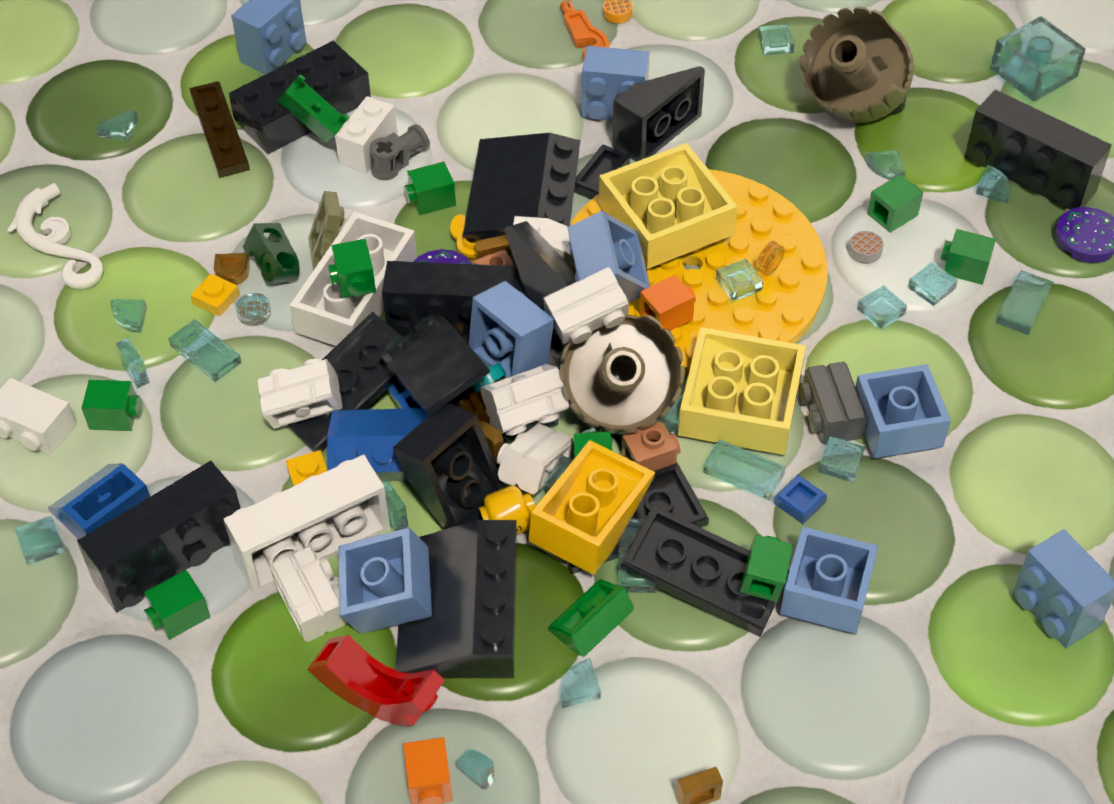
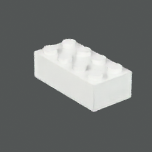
M353 212L331 245L366 239L374 271L376 292L342 298L339 285L332 286L328 265L334 264L332 246H330L290 304L295 333L336 346L372 311L380 317L384 311L382 289L387 261L413 262L417 258L415 231Z
M364 455L353 460L344 461L329 471L318 476H311L294 487L283 492H276L259 503L248 508H241L232 515L223 518L235 561L253 594L275 585L270 569L273 562L287 556L293 557L294 553L308 547L314 549L319 559L326 557L328 560L338 555V546L378 536L391 530L384 485Z

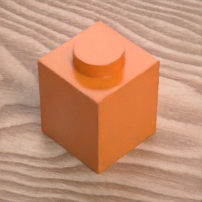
M673 275L640 291L639 315L653 316L662 324L661 329L667 328L671 331L693 320L694 303L696 302L695 294L690 286L684 285L676 275Z
M445 737L403 743L411 804H443L444 802L453 801Z

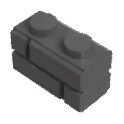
M843 361L828 364L826 367L824 365L808 367L805 370L803 382L799 383V395L803 404L808 403L810 407L809 424L812 432L818 431L824 445L839 443L842 440L861 439L865 434L868 418L847 363Z

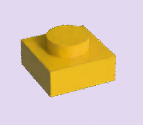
M211 273L190 296L193 305L220 317L238 298L240 292L238 285Z
M321 450L285 460L293 487L311 476H318L327 471Z

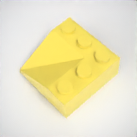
M687 143L599 176V205L604 212L638 232L646 269L735 235L738 206Z
M700 327L680 407L678 436L786 455L806 345Z

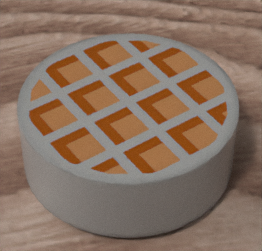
M871 231L857 232L850 239L849 254L853 259L861 263L875 262L882 255L883 240L878 234Z

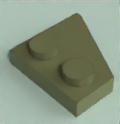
M323 192L308 236L313 271L338 236L339 228L342 227L344 222V208L339 205L337 192Z

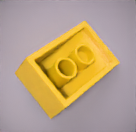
M589 440L531 512L529 542L595 575L614 550L650 486L655 472Z

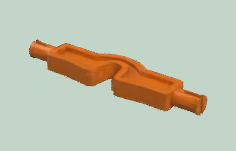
M567 0V4L565 1L560 4V9L564 13V26L570 34L574 47L596 46L609 48L607 36L601 30L592 26L582 9L575 10L570 0ZM584 49L582 52L583 61L585 59L586 49Z

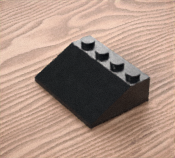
M550 132L480 139L462 237L479 241L506 235L504 228L513 225L515 216L548 218L569 227L581 140Z
M476 520L420 536L419 538L428 546L432 616L398 625L395 670L403 673L435 670L442 678H514L518 546L516 520Z

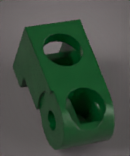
M254 223L242 247L247 257H255L258 265L261 266V273L266 282L295 281L299 274V260L281 224ZM263 233H270V234H269L268 238H266Z

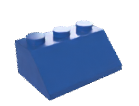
M422 408L332 410L327 437V471L337 467L344 461L353 460L364 455L381 482L409 481L404 475L393 446L429 415Z

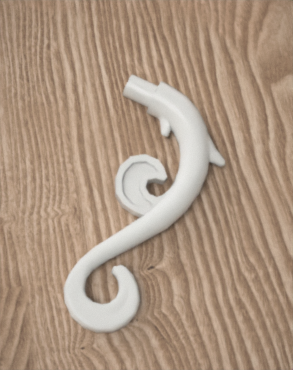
M55 183L41 190L36 188L19 203L15 217L7 231L12 232L17 229L18 234L25 243L45 254L88 262L91 265V269L83 274H77L74 272V269L77 267L76 261L69 260L63 268L62 278L65 284L72 289L83 290L95 286L101 280L104 273L103 264L97 257L88 252L63 245L71 236L70 226L65 219L50 217L44 220L40 227L42 235L34 230L32 225L34 215L36 213L41 214V209L48 205V201L61 194Z

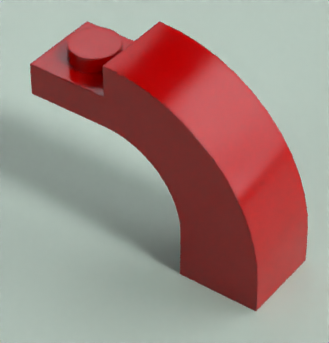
M349 635L329 638L307 668L320 682L349 704L380 720L401 726H414L420 715L428 711L435 704L438 698L437 691L445 681L435 670L416 673H403L394 670L372 657Z

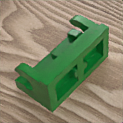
M300 74L277 101L327 143L338 133L340 127L350 117L346 113L341 115L304 82L305 77Z

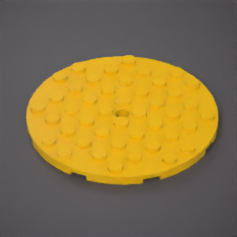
M708 169L738 206L735 235L646 269L650 286L676 275L684 285L690 286L695 294L696 302L694 303L693 320L670 331L675 338V346L681 349L683 361L680 366H684V376L689 375L700 327L796 343L814 323L825 295L827 283L826 255L817 232L805 215L794 204L769 187L754 180L723 171ZM599 194L585 204L573 218L570 226L600 211H604L599 205ZM769 243H773L772 249L767 248L766 246H768ZM763 249H767V251L772 250L770 255L761 254ZM759 256L768 257L766 262L758 261ZM757 263H764L760 268H756ZM684 264L686 266H697L698 264H700V269L687 270L684 268ZM640 298L629 302L628 315L640 317Z

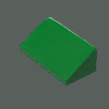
M599 579L547 628L550 633L572 651L584 657L633 612L634 606L624 587Z

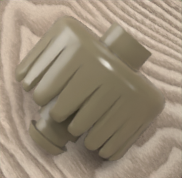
M858 6L854 8L853 13L849 8H842L837 12L838 17L828 14L823 18L824 26L816 24L811 29L810 37L812 40L807 39L804 42L803 52L805 55L803 54L799 60L802 70L801 79L809 95L830 116L848 123L876 121L896 109L907 95L914 74L912 52L904 37L894 29L880 11H870L866 7Z
M627 314L625 315V320L613 328H606L604 325L593 330L592 336L578 344L570 341L564 347L559 368L560 379L564 385L562 386V391L569 403L570 410L584 424L600 432L611 431L613 435H623L638 432V429L644 430L649 428L670 412L671 407L678 400L682 389L684 366L680 365L683 361L681 349L675 346L673 334L667 328L661 329L662 324L659 320L650 315L637 317Z

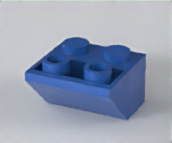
M107 464L49 506L48 509L77 539H80L149 498L150 494L147 485L125 464Z

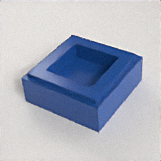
M798 474L775 496L774 504L798 522L804 524L826 503L827 494Z

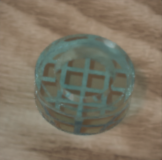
M249 293L242 296L236 303L238 320L246 326L264 324L271 316L268 298L260 293Z

